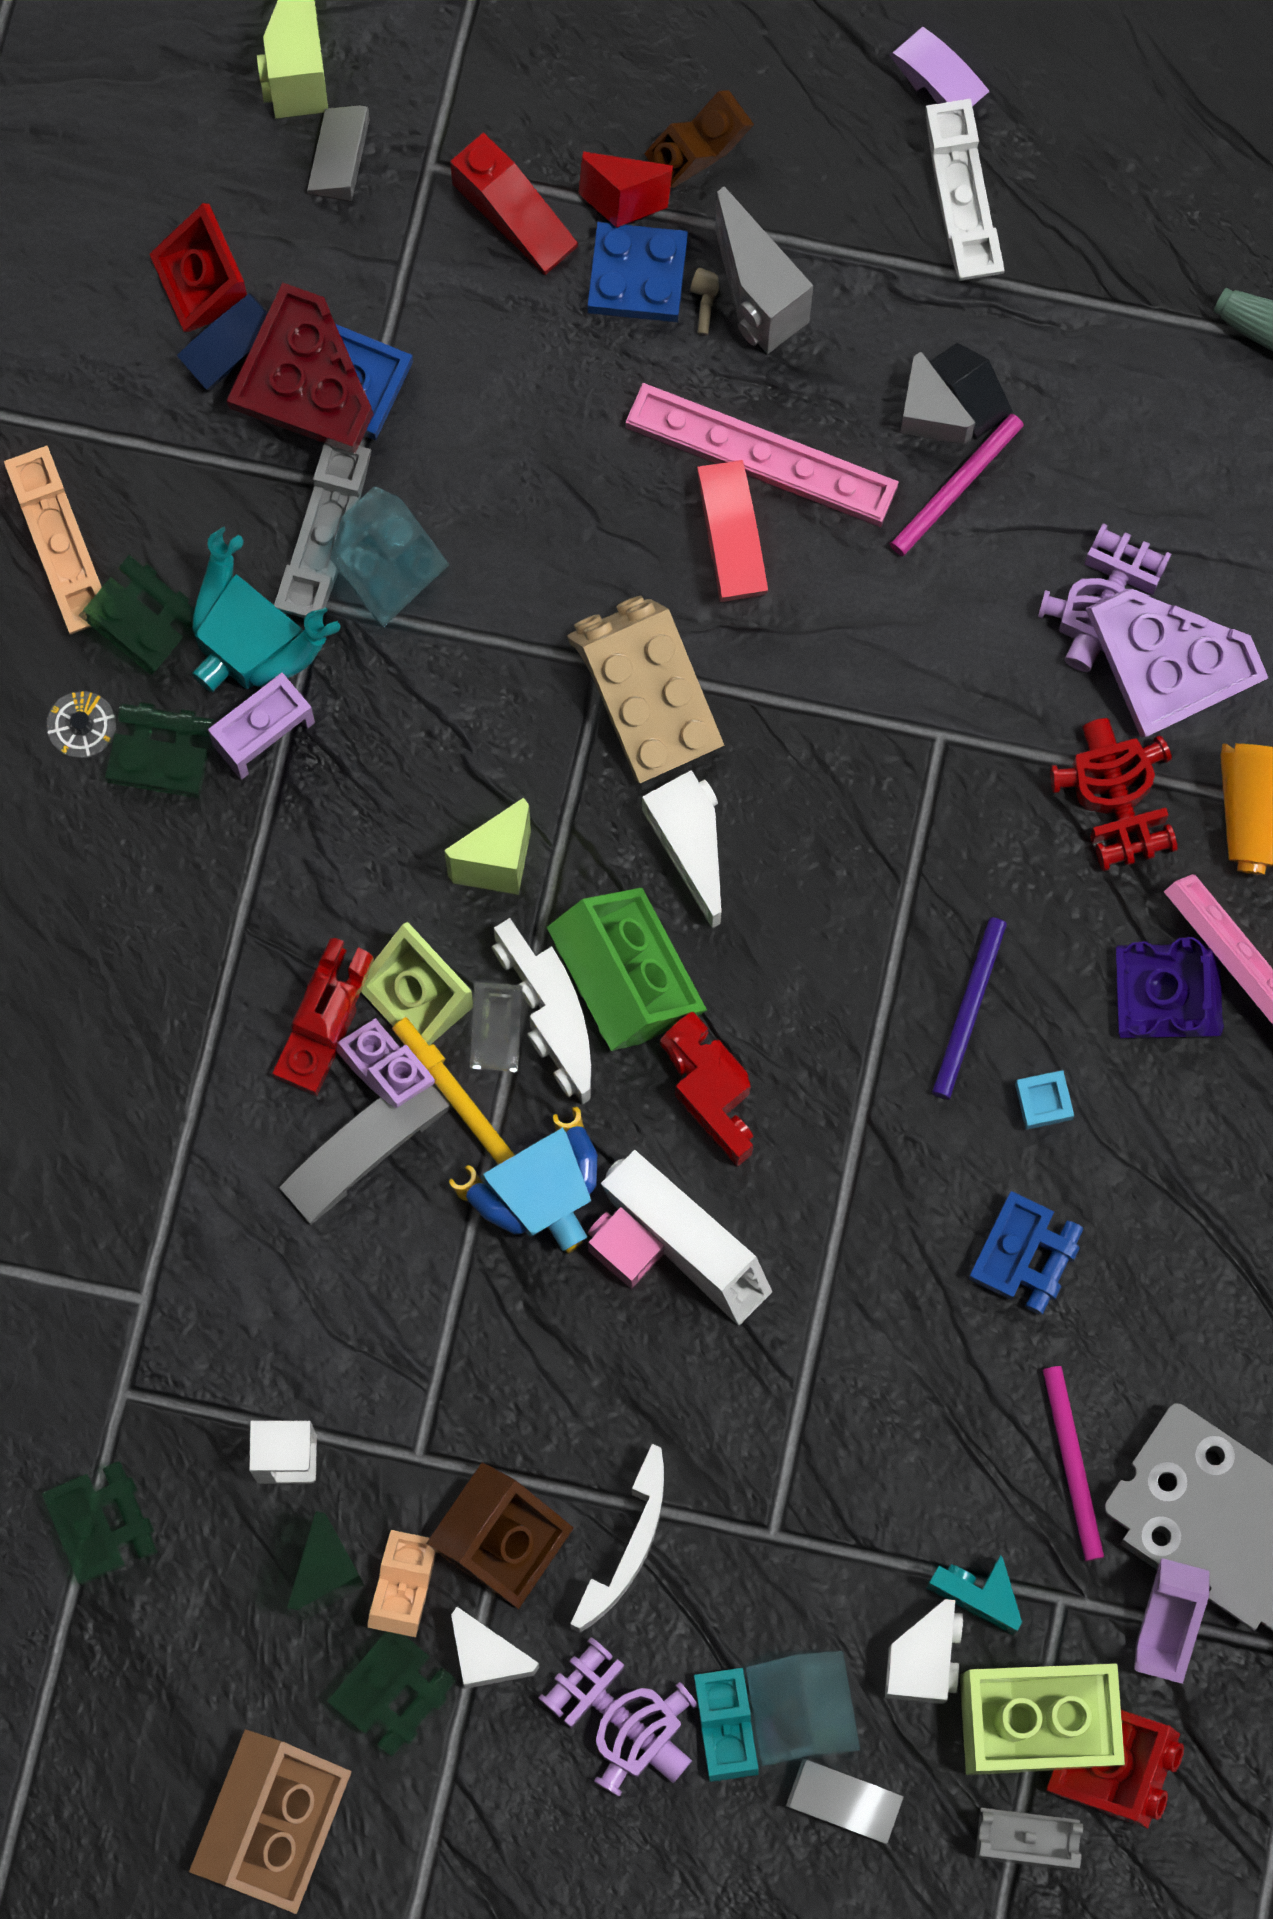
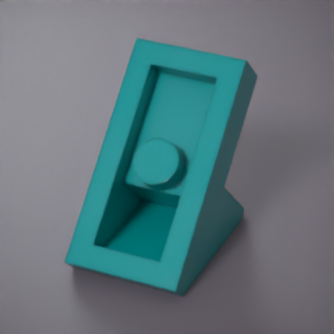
M1001 1555L997 1559L982 1589L974 1585L977 1578L966 1570L950 1564L948 1570L938 1566L926 1589L945 1599L955 1600L957 1606L1014 1636L1020 1628L1022 1620Z

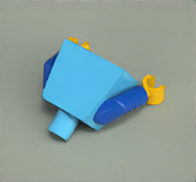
M578 1107L572 1108L575 1120L567 1124L560 1122L558 1115L554 1114L553 1121L556 1132L485 1172L480 1177L472 1166H465L464 1168L471 1177L470 1181L465 1185H457L451 1178L449 1180L451 1187L460 1199L468 1201L485 1220L514 1235L526 1232L531 1237L549 1227L562 1251L587 1238L588 1236L573 1211L591 1201L589 1194L597 1186L598 1154L583 1126L580 1109Z

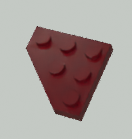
M282 282L226 401L228 407L237 412L356 454L374 414L342 337L323 296Z

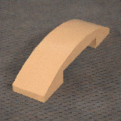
M48 446L4 461L69 634L114 619Z

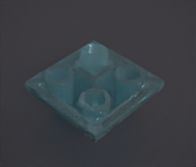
M376 486L341 517L329 558L378 624L383 627L450 565L402 499Z

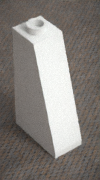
M636 1150L626 1159L623 1158L616 1161L609 1168L601 1185L610 1202L617 1209L622 1207L664 1245V1254L738 1326L772 1293L757 1257Z

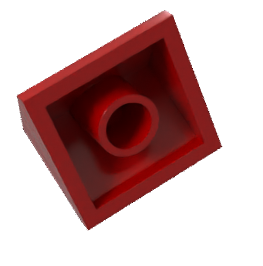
M202 203L149 254L183 332H191L213 323L237 302L247 296L245 282L210 204Z

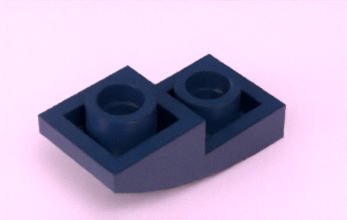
M248 294L201 332L177 354V357L206 390H212L243 359L247 358L268 312L252 294Z

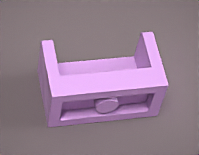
M281 673L210 727L208 731L213 747L242 780L249 774L246 766L248 762L300 722L308 729L315 721L312 707L287 677Z
M1161 1558L1136 1642L1134 1665L1136 1671L1183 1684L1209 1598L1208 1570Z

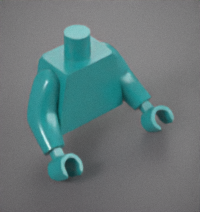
M225 527L220 528L208 538L207 545L211 555L193 615V633L198 648L207 658L197 667L192 675L200 685L212 693L228 675L246 689L254 685L264 687L281 673L288 679L303 671L313 662L326 642V636L336 634L340 630L338 621L324 626L323 615L328 611L326 607L309 612L304 619L305 629L303 630L236 574L233 577L234 558L232 554L241 549L244 540L240 535H237L231 539L229 546L226 545L223 540Z

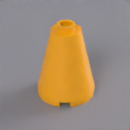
M1235 743V748H1232L1228 744H1222L1220 758L1229 861L1238 863L1237 871L1265 875L1266 867H1273V747Z

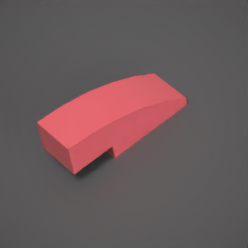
M743 460L697 467L711 559L714 562L720 602L766 595L768 586Z

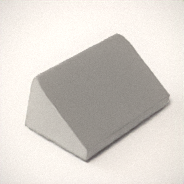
M359 105L325 109L307 189L308 194L352 201L370 121L368 107Z

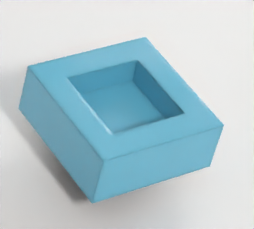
M1063 1070L1016 1080L1015 1087L1026 1130L1073 1120L1074 1112Z

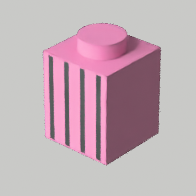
M622 1207L613 1216L605 1212L588 1231V1234L592 1237L588 1242L589 1252L630 1289L641 1280L664 1254V1245Z

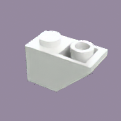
M945 1599L891 1644L888 1651L885 1698L944 1704L947 1701L948 1692H957L959 1663H952L950 1660L952 1643L961 1642L963 1613H954L955 1600Z

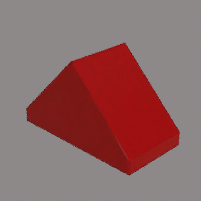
M583 151L579 195L617 228L668 208L673 165Z

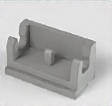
M980 1808L975 1859L1075 1871L1080 1869L1081 1864L1079 1843L1080 1836L1083 1834V1824L1077 1819Z

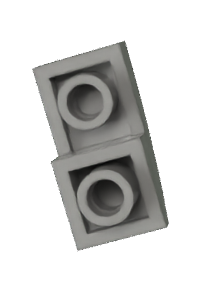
M802 1759L786 1806L887 1844L904 1796Z

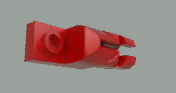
M330 938L324 950L318 968L308 984L304 998L291 1023L292 1033L272 1073L273 1078L314 1096L318 1095L337 1055V1042L345 1038L357 1012L355 1004L374 961V957L370 953L358 947L348 969V980L345 982L338 981L337 975L347 950L343 948L344 941L337 938Z
M690 1012L672 1026L660 1039V1045L669 1055L680 1076L684 1073L687 1075L676 1085L675 1097L738 1167L752 1155L753 1144L749 1140L754 1136L737 1115L730 1119L726 1114L750 1094L751 1085L747 1071L720 1040H713L711 1044L700 1045L706 1040L709 1028L695 1012Z

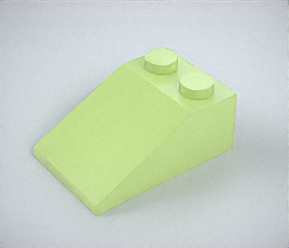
M278 0L263 36L265 54L257 55L264 103L273 102L275 119L324 113L325 109L329 108L315 0Z
M1117 1664L971 1669L960 1674L966 1775L1125 1765Z

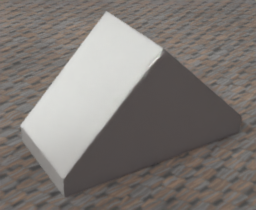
M919 352L913 357L900 434L959 444L967 443L972 439L975 425L974 420L923 353Z

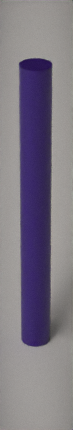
M990 917L932 1091V1094L936 1097L946 1100L951 1098L1007 923L1001 919Z

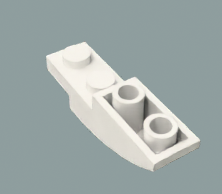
M509 918L494 927L495 941L497 943L492 946V949L502 966L506 970L513 967L523 981L517 986L528 1005L532 1009L538 1005L541 1008L530 1015V1027L533 1031L527 1034L529 1040L542 1058L549 1054L559 1070L553 1074L564 1093L568 1097L575 1093L580 1102L584 1104L590 1100L591 1060L586 1024L576 991L553 947L551 946L535 956Z

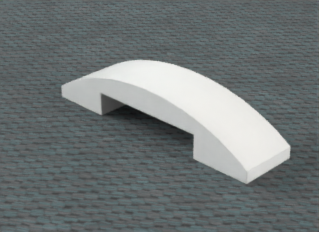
M971 99L928 105L925 111L934 176L945 232L958 280L962 281L1004 274L1005 270L997 230L992 225L977 149L979 138Z
M654 1444L651 1445L632 1487V1495L646 1501L647 1504L610 1586L608 1587L591 1579L570 1625L571 1629L578 1633L596 1623L619 1601L637 1576L654 1540L662 1507L664 1466L661 1447Z

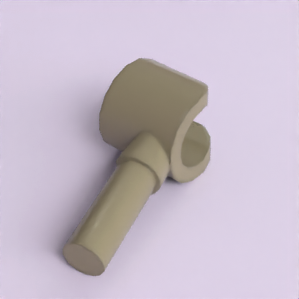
M703 268L696 270L690 292L703 296L700 303L697 334L707 336L709 334L711 307L719 291V280L714 272Z

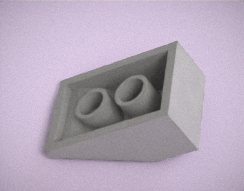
M724 186L717 191L715 231L739 322L738 328L751 345L755 346L758 343L769 354L809 323L813 285Z

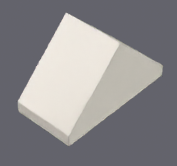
M456 1607L451 1614L465 1689L534 1676L540 1668L538 1662L460 1608Z

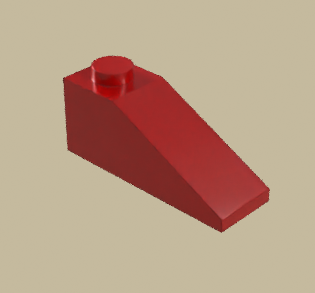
M484 132L450 161L452 185L544 275L549 273L578 247V242L515 162Z

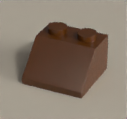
M482 1462L426 1544L459 1570L519 1609L574 1527L518 1481Z

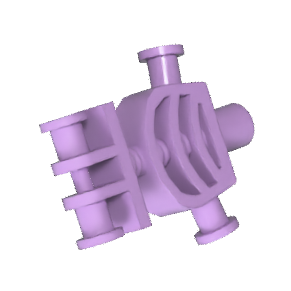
M1104 523L1087 554L1085 565L1109 575V579L1090 578L1079 580L1070 589L1067 601L1049 596L1050 591L1045 590L1038 615L1039 618H1043L1044 614L1062 619L1059 631L1074 638L1064 660L1069 666L1082 672H1089L1099 651L1104 652L1086 608L1125 590L1126 584L1153 595L1172 555L1167 552L1164 556L1150 550V543L1145 541L1140 549L1129 545L1130 534L1124 533L1123 537L1106 530L1108 525ZM1098 547L1114 553L1113 557L1097 550ZM1123 554L1135 558L1132 565L1121 561ZM1140 566L1156 572V576L1139 569ZM1087 594H1097V595H1100V596H1099V597L1088 596Z
M590 1637L587 1641L590 1646L578 1659L573 1656L569 1661L576 1668L572 1674L566 1678L561 1673H558L554 1678L558 1683L546 1697L541 1694L538 1699L560 1718L564 1714L561 1711L563 1706L572 1696L576 1698L580 1703L564 1720V1723L571 1729L591 1706H594L596 1710L603 1713L596 1737V1745L599 1754L609 1761L610 1764L602 1778L596 1777L594 1782L605 1790L620 1797L622 1792L618 1788L627 1773L637 1778L649 1764L674 1783L692 1762L687 1755L670 1741L681 1726V1722L676 1716L689 1706L694 1709L698 1706L697 1702L681 1682L675 1685L678 1690L664 1701L656 1692L645 1688L624 1694L618 1700H614V1697L610 1696L606 1689L624 1669V1664L617 1659L601 1678L596 1675L594 1671L605 1658L610 1661L613 1656L600 1643ZM583 1677H586L594 1685L587 1695L576 1687ZM638 1699L653 1703L634 1714L629 1713V1710H626L624 1707L627 1703ZM659 1712L664 1716V1718L652 1723L649 1727L640 1723L646 1717ZM610 1722L614 1723V1726H617L620 1730L615 1740L613 1753L608 1749L604 1740L606 1729ZM662 1728H665V1730L659 1735V1737L655 1736V1733L657 1731L661 1730ZM626 1736H629V1739L633 1740L634 1743L628 1761L620 1758ZM640 1749L644 1750L645 1753L639 1760H636Z

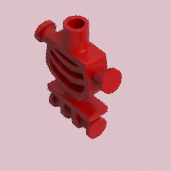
M1108 718L1097 719L1085 724L1082 729L1090 751L1077 754L1073 762V768L1058 769L1057 765H1051L1050 779L1053 793H1059L1060 788L1075 787L1078 801L1085 809L1104 814L1115 813L1118 821L1093 827L1090 834L1092 844L1116 837V844L1105 847L1103 843L1096 844V854L1101 869L1107 871L1110 869L1111 864L1122 861L1126 865L1134 864V854L1143 852L1145 859L1148 860L1154 858L1157 851L1169 849L1170 852L1177 851L1176 836L1170 824L1164 825L1163 831L1150 834L1148 828L1166 823L1169 816L1166 807L1136 816L1133 806H1136L1149 794L1155 777L1152 764L1161 760L1165 763L1172 760L1170 749L1163 737L1160 735L1155 737L1153 744L1142 748L1137 738L1117 743ZM1135 762L1136 767L1122 775L1121 771ZM1142 776L1143 785L1137 791L1128 794L1127 787L1135 783ZM1094 794H1110L1109 797L1111 799L1097 797ZM1136 832L1139 842L1131 843L1128 834Z

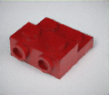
M1121 1710L1125 1765L1053 1770L1047 1791L1053 1795L1097 1809L1106 1815L1148 1829L1151 1819L1159 1820L1165 1811L1168 1793L1162 1790L1167 1772H1176L1179 1768L1184 1754V1745L1178 1742L1180 1733L1171 1726Z

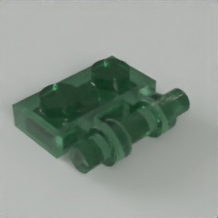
M128 555L118 567V570L132 580L129 585L124 588L110 577L79 616L152 675L183 638L169 624L176 617L190 629L193 626L195 609L188 604L190 598L180 590L175 593L155 576L157 571L148 563L143 566L131 555ZM142 590L164 607L159 615H156L137 599Z
M140 702L139 706L121 703L118 722L134 724L135 731L133 736L115 733L105 776L107 783L199 799L209 754L207 749L192 747L194 735L210 737L208 729L214 725V719L198 717L196 711L182 709L180 713L157 710L155 709V704ZM152 728L177 732L175 743L150 739Z
M120 1461L103 1468L109 1485L95 1491L90 1476L85 1474L42 1493L80 1586L125 1567L126 1564L119 1549L124 1545L133 1543L140 1560L158 1552L151 1536L155 1532L149 1518L143 1517L135 1498V1494L138 1492L132 1477L127 1478ZM111 1503L117 1504L126 1525L115 1531L111 1530L102 1508Z
M386 1631L327 1702L365 1735L378 1720L384 1723L389 1728V1731L377 1745L393 1757L404 1742L409 1745L419 1734L415 1729L433 1708L439 1710L447 1700L444 1695L456 1682V1679L445 1669L441 1668L431 1681L428 1682L419 1674V1671L430 1660V1656L405 1635ZM409 1685L419 1695L399 1717L389 1707Z

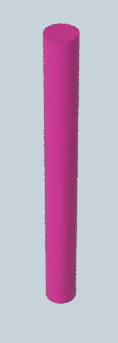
M1009 414L890 543L891 548L897 554L904 556L1022 429L1024 424L1016 415Z
M1062 1366L1046 1368L1043 1370V1375L1085 1562L1104 1558L1103 1548Z

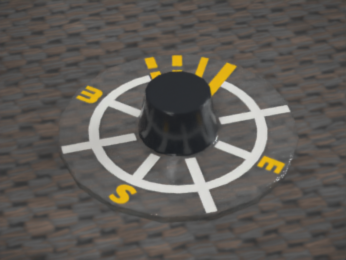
M88 691L72 692L61 697L51 707L47 717V734L53 746L62 754L74 758L91 757L102 752L110 744L116 731V716L110 704L100 695Z

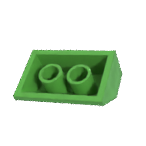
M642 887L582 899L547 926L558 953L569 969L577 985L578 992L584 998L598 1025L601 1036L606 1040L611 1051L642 1044L668 1031L690 1012H695L699 1016L707 1010Z

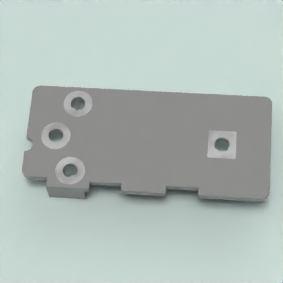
M1173 1404L1131 1464L1135 1469L1134 1479L1131 1481L1121 1480L1105 1503V1513L1129 1530L1121 1541V1546L1156 1570H1158L1161 1558L1208 1570L1209 1588L1211 1589L1208 1600L1254 1631L1260 1623L1273 1631V1465L1184 1405ZM1209 1451L1217 1453L1221 1460L1220 1464L1211 1465L1208 1463L1205 1453ZM1165 1473L1171 1474L1176 1479V1488L1169 1492L1163 1491L1158 1485L1159 1476ZM1155 1531L1164 1533L1167 1537V1545H1156L1152 1540V1533Z

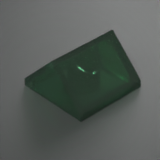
M319 1511L315 1512L287 1607L294 1618L300 1620L308 1619L365 1586L327 1515Z

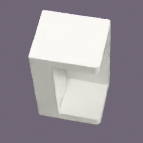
M251 1421L250 1472L257 1484H312L316 1481L317 1434L311 1421Z

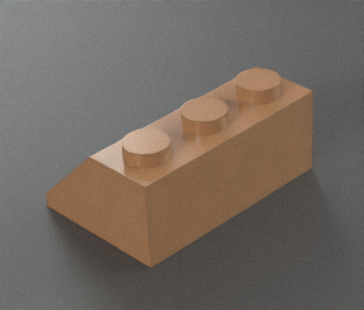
M245 1729L189 1872L297 1914L352 1771L280 1740Z

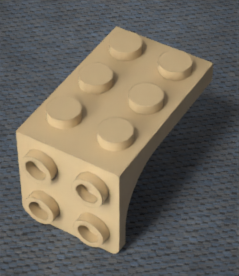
M636 596L616 606L618 612L602 619L600 615H593L577 622L574 625L576 631L568 634L567 638L570 645L578 651L585 662L603 700L635 780L638 783H642L725 745L669 609L652 599L644 600L642 596Z

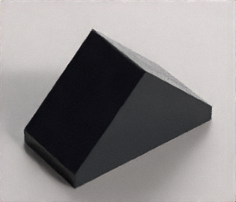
M956 343L930 361V364L974 420L975 425L972 436L975 440L1003 422L1009 414L1013 413L989 359Z

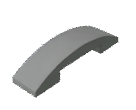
M324 443L313 478L314 489L291 563L286 565L274 606L281 612L305 618L309 612L326 607L356 517L371 456V449L359 446L356 454Z
M435 1083L398 1108L393 1107L380 1097L324 1143L279 1188L308 1223L312 1225L348 1195L347 1190L416 1132L420 1131L422 1133L453 1106Z

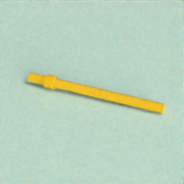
M407 1017L396 1023L392 1030L433 1076L435 1085L496 1163L499 1165L515 1156L443 1064L446 1059L434 1044L428 1045ZM583 1241L578 1242L577 1244L566 1249L565 1251L568 1254L571 1253L577 1247H579L583 1243Z

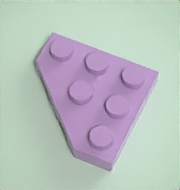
M1125 589L1086 608L1140 737H1147L1268 679L1251 635L1227 628L1180 607L1161 602L1149 597L1150 595L1134 589Z

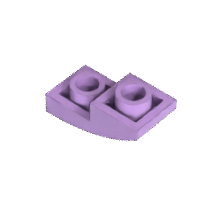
M924 27L918 29L889 55L917 91L925 86L938 104L971 99L972 106H974L989 92L971 68L943 41Z
M376 1018L337 1042L336 1051L350 1068L376 1094L395 1108L403 1105L435 1083L433 1076L407 1045L400 1048Z

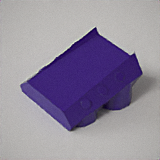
M1193 937L1179 938L1171 945H1151L1144 941L1116 947L1120 1038L1221 1036L1224 1029L1220 966L1222 962L1207 944H1202Z

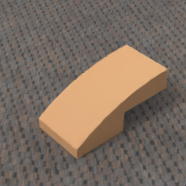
M394 1530L390 1531L381 1563L379 1581L369 1613L367 1628L416 1637L436 1557V1551L426 1544L429 1540L428 1537Z

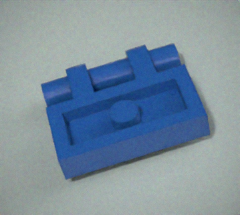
M1010 1191L968 1279L1010 1300L1013 1299L1019 1285L1022 1284L1032 1290L1025 1307L1036 1314L1043 1315L1049 1301L1055 1300L1061 1289V1285L1058 1282L1068 1261L1073 1262L1078 1254L1080 1247L1077 1245V1242L1084 1229L1072 1221H1066L1060 1235L1048 1230L1047 1226L1054 1211ZM1038 1245L1051 1252L1041 1273L1028 1268Z

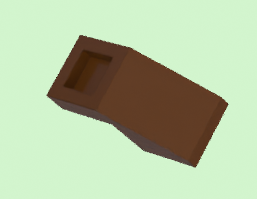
M729 90L718 91L692 121L671 123L644 154L650 162L673 165L671 188H675L726 156L754 126V123Z

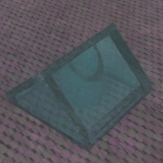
M843 1651L797 1654L746 1667L762 1767L860 1751Z

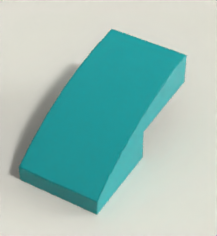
M743 1668L694 1675L709 1781L714 1782L759 1775Z

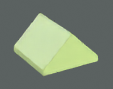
M524 798L444 850L448 877L454 884L519 895L531 833L529 804Z
M408 922L402 924L374 960L361 991L392 1026L407 1017L428 1045H431L474 1007L472 991Z

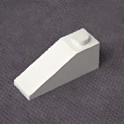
M690 770L643 796L642 811L710 926L714 928L721 922V896L714 808L718 801L705 779L698 782L694 773Z

